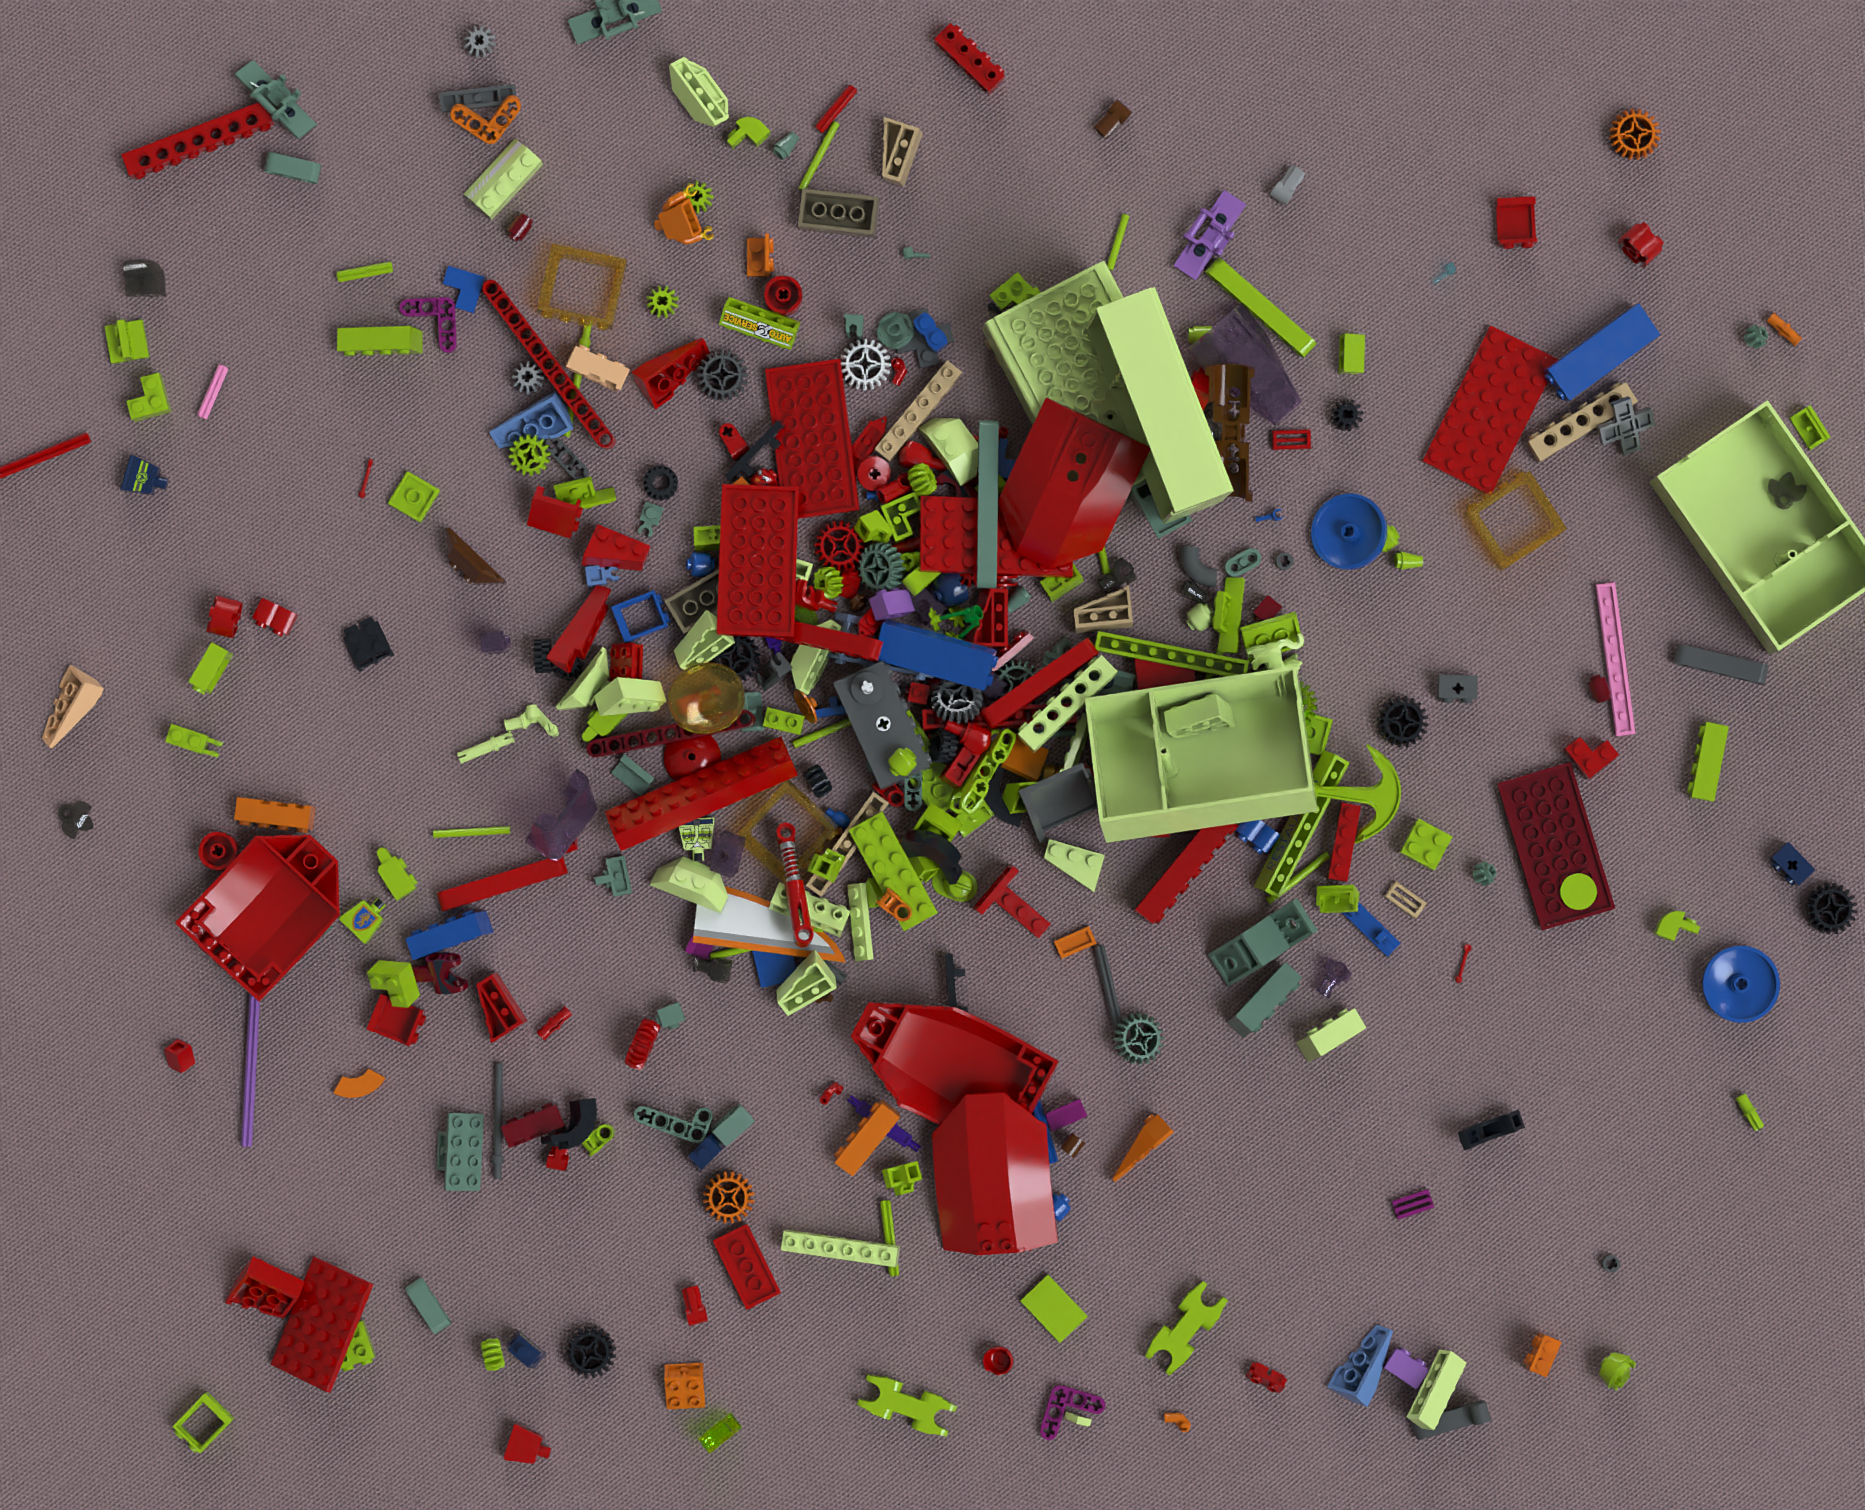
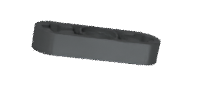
M558 437L546 440L545 445L549 444L546 450L551 452V456L574 480L589 476L587 467ZM558 441V448L562 450V448L564 447L566 450L562 451L559 454V456L556 457L555 455L558 454V452L554 448L551 450L549 449L551 446L550 442ZM564 454L572 456L570 464L562 463L561 458ZM577 461L579 464H576V467L579 470L584 469V477H576L577 472L573 468L571 471L568 468H571Z

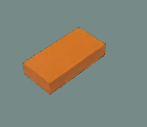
M1089 926L1054 941L1061 959L1097 944Z

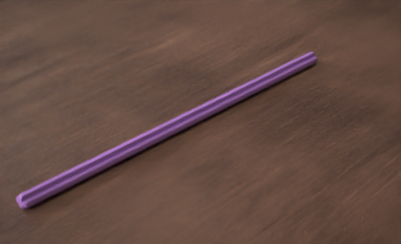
M250 994L241 1146L243 1147L252 1146L260 1002Z

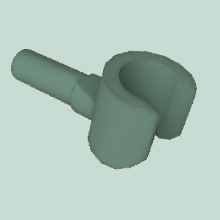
M906 247L902 250L905 259L930 257L928 253H913L912 247Z

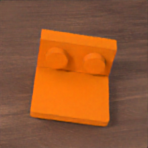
M765 233V238H747V277H770V272H774L773 257H770V253H774L773 238H770L769 233Z
M1539 1332V1335H1535L1532 1340L1531 1346H1533L1531 1353H1527L1523 1363L1526 1364L1524 1368L1547 1378L1562 1342Z
M703 1363L665 1364L664 1381L667 1409L704 1408Z

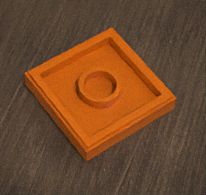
M1016 735L1013 748L1001 767L1032 782H1037L1049 750L1040 747L1033 753Z

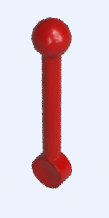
M372 459L368 461L362 489L358 493L360 498L366 496L365 489L373 465Z
M1469 944L1464 946L1465 952L1458 976L1455 977L1456 983L1462 982V973L1467 955L1472 949Z

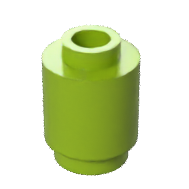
M1193 326V328H1188L1189 344L1212 345V341L1216 340V332L1212 330V326Z

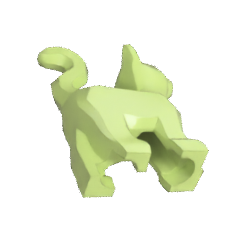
M1301 633L1297 634V642L1295 643L1288 639H1282L1277 642L1256 645L1245 649L1248 658L1254 657V660L1251 662L1253 670H1257L1261 664L1265 666L1255 672L1296 666L1298 674L1302 661L1297 660V653L1282 661L1281 648L1283 646L1289 649L1300 648L1304 644V636Z

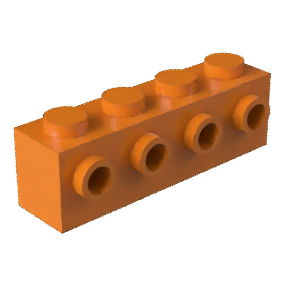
M883 1099L879 1103H874L870 1109V1115L867 1118L863 1117L858 1124V1130L855 1133L852 1131L846 1139V1145L844 1147L840 1146L834 1154V1163L852 1177L900 1118V1112Z

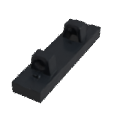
M777 420L725 476L731 481L743 471L748 477H751L756 471L749 463L768 444L774 449H778L782 445L776 438V435L786 425L781 420Z
M945 954L949 1007L957 1008L955 977L965 976V969H955L953 954ZM968 1007L958 1008L965 1012H968Z

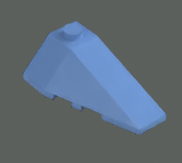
M556 390L495 427L489 433L497 446L504 448L515 446L513 442L515 440L520 442V436L526 439L527 434H530L531 438L538 435L539 441L543 438H557L572 430L573 425L568 408Z
M1376 1325L1361 1341V1346L1358 1350L1348 1356L1349 1360L1335 1370L1327 1387L1354 1403L1368 1407L1377 1389L1393 1331Z

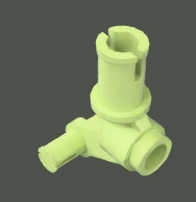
M537 705L526 706L525 712L520 717L504 720L507 732L519 728L526 729L531 723L539 722L550 736L557 737L559 735L557 726L551 723L542 711L537 708Z

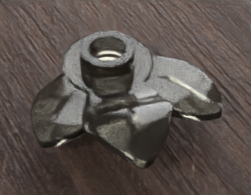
M1788 472L1779 481L1770 479L1768 490L1774 497L1775 505L1778 508L1788 509L1793 505V502L1802 500L1807 486L1796 485L1792 473ZM1781 497H1785L1787 502L1782 503Z
M88 803L64 804L59 808L58 816L62 821V830L69 838L75 839L78 830L88 831L93 829L92 819L87 815L92 809ZM67 810H70L72 813L70 817L65 816Z

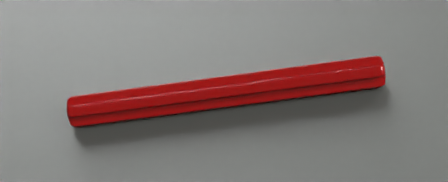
M84 433L0 467V479L91 443V438L88 433Z

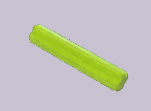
M391 262L338 271L337 280L344 282L393 272V265Z

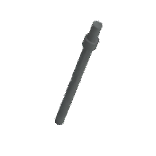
M495 1063L494 1156H492L494 1179H501L502 1164H504L501 1129L503 1063Z

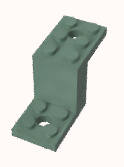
M1146 480L1132 487L1129 495L1136 508L1141 507L1157 539L1192 521L1191 517L1187 515L1163 525Z
M1296 898L1263 918L1237 937L1215 949L1208 956L1229 987L1318 930Z

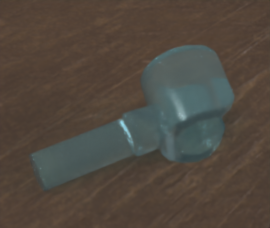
M1453 262L1445 265L1446 272L1433 280L1435 285L1443 278L1456 272Z

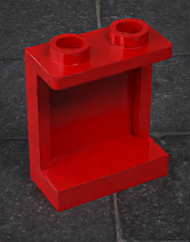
M1535 196L1497 198L1495 200L1497 247L1502 246V249H1513L1514 246L1521 245L1522 248H1533V245H1536L1538 240L1535 228Z
M537 486L532 499L527 526L571 539L573 532L577 533L580 521H577V518L580 519L583 508L580 507L581 500L578 499L576 504L573 505L544 496V487Z
M380 994L366 1030L411 1047L412 1044H416L419 1033H417L419 1026L423 1027L427 1016L424 1015V1010L412 1005L408 1008L394 1007L389 996Z

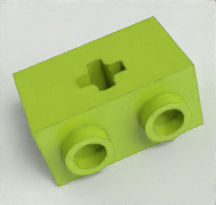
M767 707L763 727L801 736L805 716Z

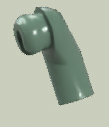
M1064 637L1052 648V653L1063 655V650L1071 644L1070 641Z

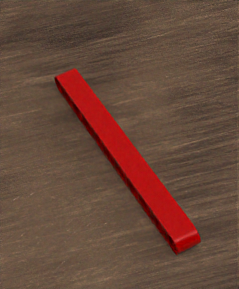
M487 280L482 287L486 297L595 442L605 450L612 449L616 443L612 432L502 286L495 280ZM492 285H496V292L493 294H489V287ZM507 300L508 306L505 309H500L501 301ZM514 315H519V322L512 324L511 318ZM526 330H530V337L528 339H523V332ZM541 345L542 351L539 354H534L535 346ZM548 360H553V367L551 369L545 368V363ZM564 375L565 381L562 384H557V377ZM575 390L576 397L571 400L568 399L569 391ZM586 405L588 408L587 412L583 415L579 414V408ZM597 420L599 426L597 429L592 430L590 424L592 421ZM606 435L610 436V442L607 445H603L602 438Z

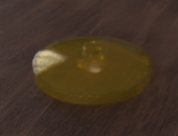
M701 663L689 667L676 677L668 693V706L673 719L682 728L698 734L715 733L730 726L739 717L745 704V691L739 676L732 669L718 663Z

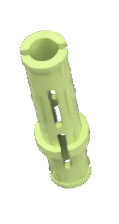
M511 731L498 737H490V740L457 752V755L460 757L461 764L493 750L498 751L500 750L499 748L514 743L515 740L512 737Z

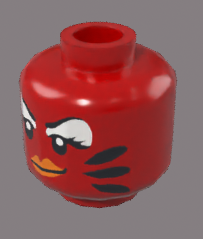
M761 468L750 478V485L778 486L776 480L778 476L771 468L769 470Z

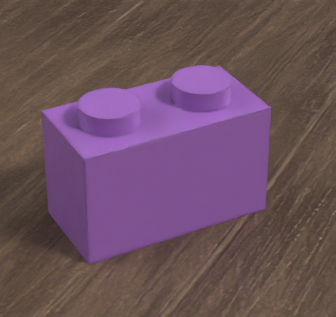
M894 588L888 592L886 589L880 590L875 593L876 596L869 599L876 621L900 618L915 611L908 589L900 590L899 588Z
M1395 1347L1383 1367L1417 1389L1429 1371L1426 1368L1427 1364L1419 1358L1415 1361L1409 1357L1411 1353L1403 1347L1400 1350Z

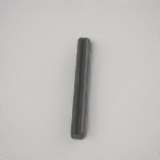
M1104 945L1096 946L1095 952L1113 1029L1120 1031L1117 1024H1123L1106 949Z

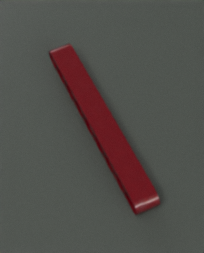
M740 710L597 739L588 743L587 753L594 758H603L746 729L755 724L756 717L748 710ZM744 714H749L750 721L747 724H743L741 721ZM729 717L731 719V726L725 728L723 720ZM711 721L713 728L711 731L706 732L704 725L706 722ZM692 725L694 732L688 736L686 734V727ZM670 729L675 730V737L673 739L667 737V732ZM651 733H655L657 736L654 743H650L648 740ZM636 736L638 739V744L635 747H632L630 745V739ZM617 740L620 746L616 751H613L611 744ZM599 744L601 747V751L599 754L595 755L593 753V747L594 745Z

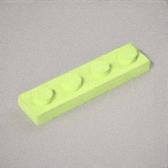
M1086 713L1082 714L1081 720H1077L1076 734L1071 738L1070 752H1066L1064 769H1060V772L1079 763L1089 734Z
M866 883L850 884L847 887L855 961L872 960L873 950Z

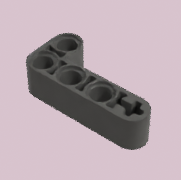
M1479 1400L1444 1410L1434 1430L1422 1429L1414 1422L1412 1424L1416 1438L1420 1440L1469 1425L1484 1424L1490 1422L1491 1417L1486 1401Z

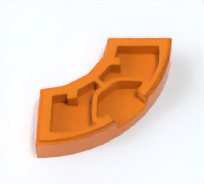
M368 1069L364 1075L358 1078L342 1076L333 1093L346 1098L362 1097L379 1088L386 1077L371 1069Z

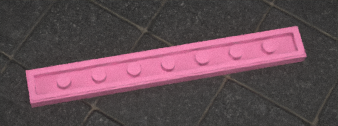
M1615 582L1597 584L1595 588L1608 685L1611 691L1610 700L1615 737L1635 734L1616 586Z

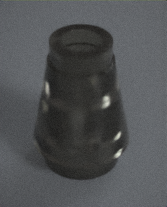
M1187 579L1179 591L1182 597L1197 603L1204 604L1209 597L1193 580L1189 581Z

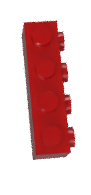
M950 23L934 39V43L990 95L1005 79L1003 74L1005 71L998 64L994 65L990 61V56L985 51L980 52L976 48L977 44L971 38L967 39L963 36L964 32L959 26H953Z

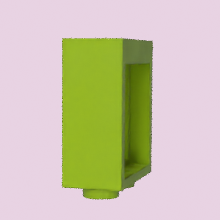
M211 642L189 680V683L193 684L191 688L203 695L205 692L211 694L234 654Z
M206 1392L172 1427L175 1429L174 1433L180 1439L185 1438L189 1442L188 1447L196 1453L198 1451L202 1453L235 1418L209 1392ZM205 1403L224 1423L202 1445L182 1424Z

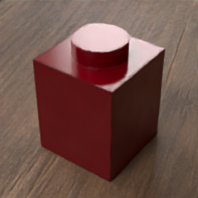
M1267 595L1252 613L1255 616L1253 619L1256 622H1261L1274 618L1282 606Z

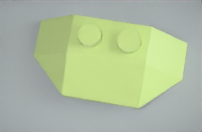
M685 57L669 65L672 91L694 121L715 127L729 118L728 99L705 68L688 61Z
M933 418L918 428L960 486H963L977 476L978 442L960 419Z
M832 620L817 625L841 631L842 627ZM799 645L790 663L796 689L806 695L810 693L811 689L819 681L830 659L827 655L832 654V651Z
M604 647L601 648L556 705L559 711L586 708L588 705L592 706L596 702L594 695L610 683L608 681L610 678L608 655Z
M684 856L659 867L650 883V886L720 914L728 899L719 870L699 862H693V860Z

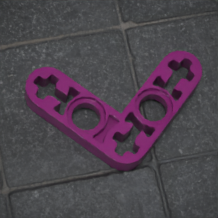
M447 297L406 299L401 302L400 312L405 317L438 316L439 346L441 350L448 354L456 350V308L452 299ZM419 302L420 313H417V309H411L410 313L403 310L404 307H407L408 303L412 307H417L416 303ZM426 302H430L433 305L432 311L428 313L422 310V306ZM445 302L452 305V308L448 309V314H453V317L446 316L441 318V315H445V309L441 308L445 305ZM446 320L451 321L453 324L452 329L448 331L442 328V324ZM453 333V336H449V340L453 345L450 346V349H447L446 346H443V343H446V336L442 337V334L449 335Z
M1063 1385L1055 1386L1051 1391L1040 1428L1041 1436L1046 1440H1052L1057 1436L1066 1405L1090 1413L1100 1414L1105 1409V1401L1097 1395ZM1059 1389H1063L1065 1397H1061L1059 1403H1063L1062 1407L1058 1404H1051L1052 1400L1056 1402L1057 1395L1054 1392L1059 1391ZM1076 1394H1081L1084 1397V1401L1080 1405H1076L1073 1402V1397ZM1087 1396L1091 1397L1089 1400L1091 1402L1100 1400L1102 1408L1094 1410V1406L1088 1404V1408H1085ZM1052 1407H1057L1060 1410V1415L1057 1418L1049 1416V1410ZM1046 1419L1054 1422L1058 1421L1057 1425H1052L1054 1434L1046 1436V1432L1043 1431L1044 1428L1047 1429L1049 1426V1422H1046Z

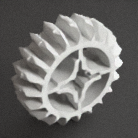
M864 339V345H861L860 341L856 340L857 346L855 347L850 343L849 346L852 350L850 351L845 348L844 352L848 355H841V359L845 360V362H841L842 367H845V369H842L843 374L847 373L844 380L847 381L851 378L849 385L852 386L856 382L857 390L860 388V384L863 385L864 391L867 390L866 385H870L871 390H873V383L881 386L879 379L886 381L883 373L886 375L890 374V371L885 369L891 367V363L885 362L890 359V356H883L887 350L879 351L882 345L879 343L874 347V340L871 341L870 345H867V339ZM863 350L861 359L850 362L855 353ZM868 350L876 353L881 362L871 360L868 357ZM864 356H866L867 363L871 364L870 367L867 366L866 374H864L863 366L860 365L864 361ZM850 368L859 369L862 372V379L855 377ZM881 368L875 377L868 379L870 370Z

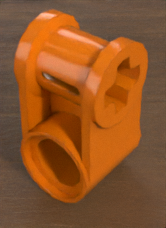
M888 887L886 889L887 892L876 903L897 920H909L913 914L911 906ZM901 907H905L908 910L906 918H902L898 914Z

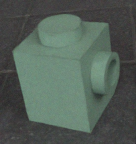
M679 1002L657 1010L658 1014L655 1015L657 1023L662 1025L663 1028L668 1027L669 1030L680 1027L679 1023L686 1020Z

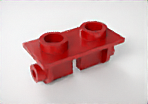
M1252 1362L1246 1377L1255 1384L1266 1386L1271 1392L1281 1393L1287 1382L1285 1375L1272 1370L1269 1376L1267 1375L1269 1367L1259 1362Z

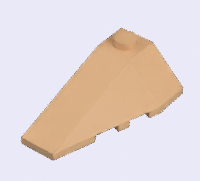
M72 665L69 666L61 680L59 688H62L59 699L55 698L53 703L55 711L53 715L49 716L42 736V740L49 748H53L96 704L104 689L96 679Z

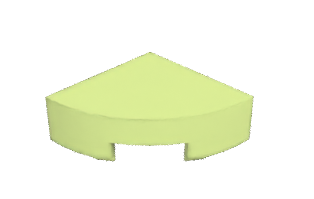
M1067 1411L1064 1415L1066 1420L1087 1427L1090 1426L1092 1421L1089 1418Z

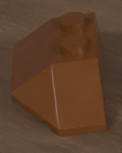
M450 527L447 529V557L450 559L448 563L456 571L458 569L463 571L462 577L468 583L474 582L476 585L504 584L506 582Z

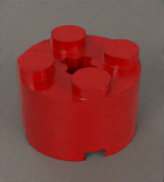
M1645 222L1641 224L1636 223L1618 240V243L1622 242L1624 246L1622 248L1624 254L1633 263L1637 264L1640 262L1642 264L1640 267H1646L1660 254L1664 244L1660 237L1655 236L1650 231V227Z
M776 276L767 283L764 299L766 306L771 312L786 317L798 311L803 301V294L800 284L790 276ZM780 293H787V299H780Z
M216 595L213 606H211L208 617L211 618V621L208 622L206 632L234 638L238 629V620L241 618L243 603Z
M212 832L202 839L198 854L201 862L206 867L217 871H224L240 854V848L233 836L224 832ZM217 847L223 848L221 856L215 854V852L218 850Z

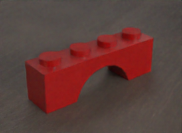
M1340 803L1335 841L1327 873V879L1348 881L1361 806Z

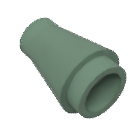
M790 132L786 137L774 144L773 153L781 160L788 158L799 141V137L794 132Z
M1022 585L1016 588L1008 599V611L1010 613L1028 603L1032 597Z

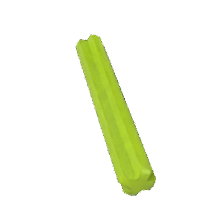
M882 1200L880 1206L885 1244L896 1245L890 1200ZM898 1265L896 1267L888 1266L890 1276L899 1275Z

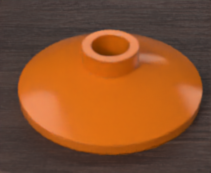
M796 689L794 691V698L801 713L810 723H816L817 714L815 707H817L815 699Z

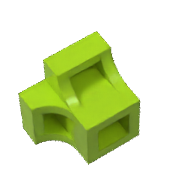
M878 510L859 517L854 527L864 542L871 540L873 543H887L893 533L892 528Z
M827 848L822 856L814 854L807 871L834 883L846 856Z
M918 1161L882 1170L886 1189L893 1187L895 1196L913 1192L915 1182L922 1180Z

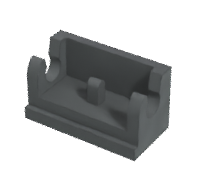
M778 652L761 669L763 674L766 675V679H763L760 674L756 675L757 681L763 687L762 690L766 692L776 685L792 669V666L781 652Z

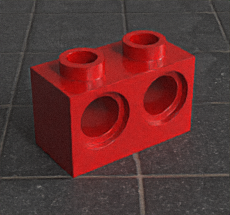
M964 745L958 747L955 752L956 756H953L954 760L946 765L939 776L941 780L953 788H958L962 785L981 756L968 750Z

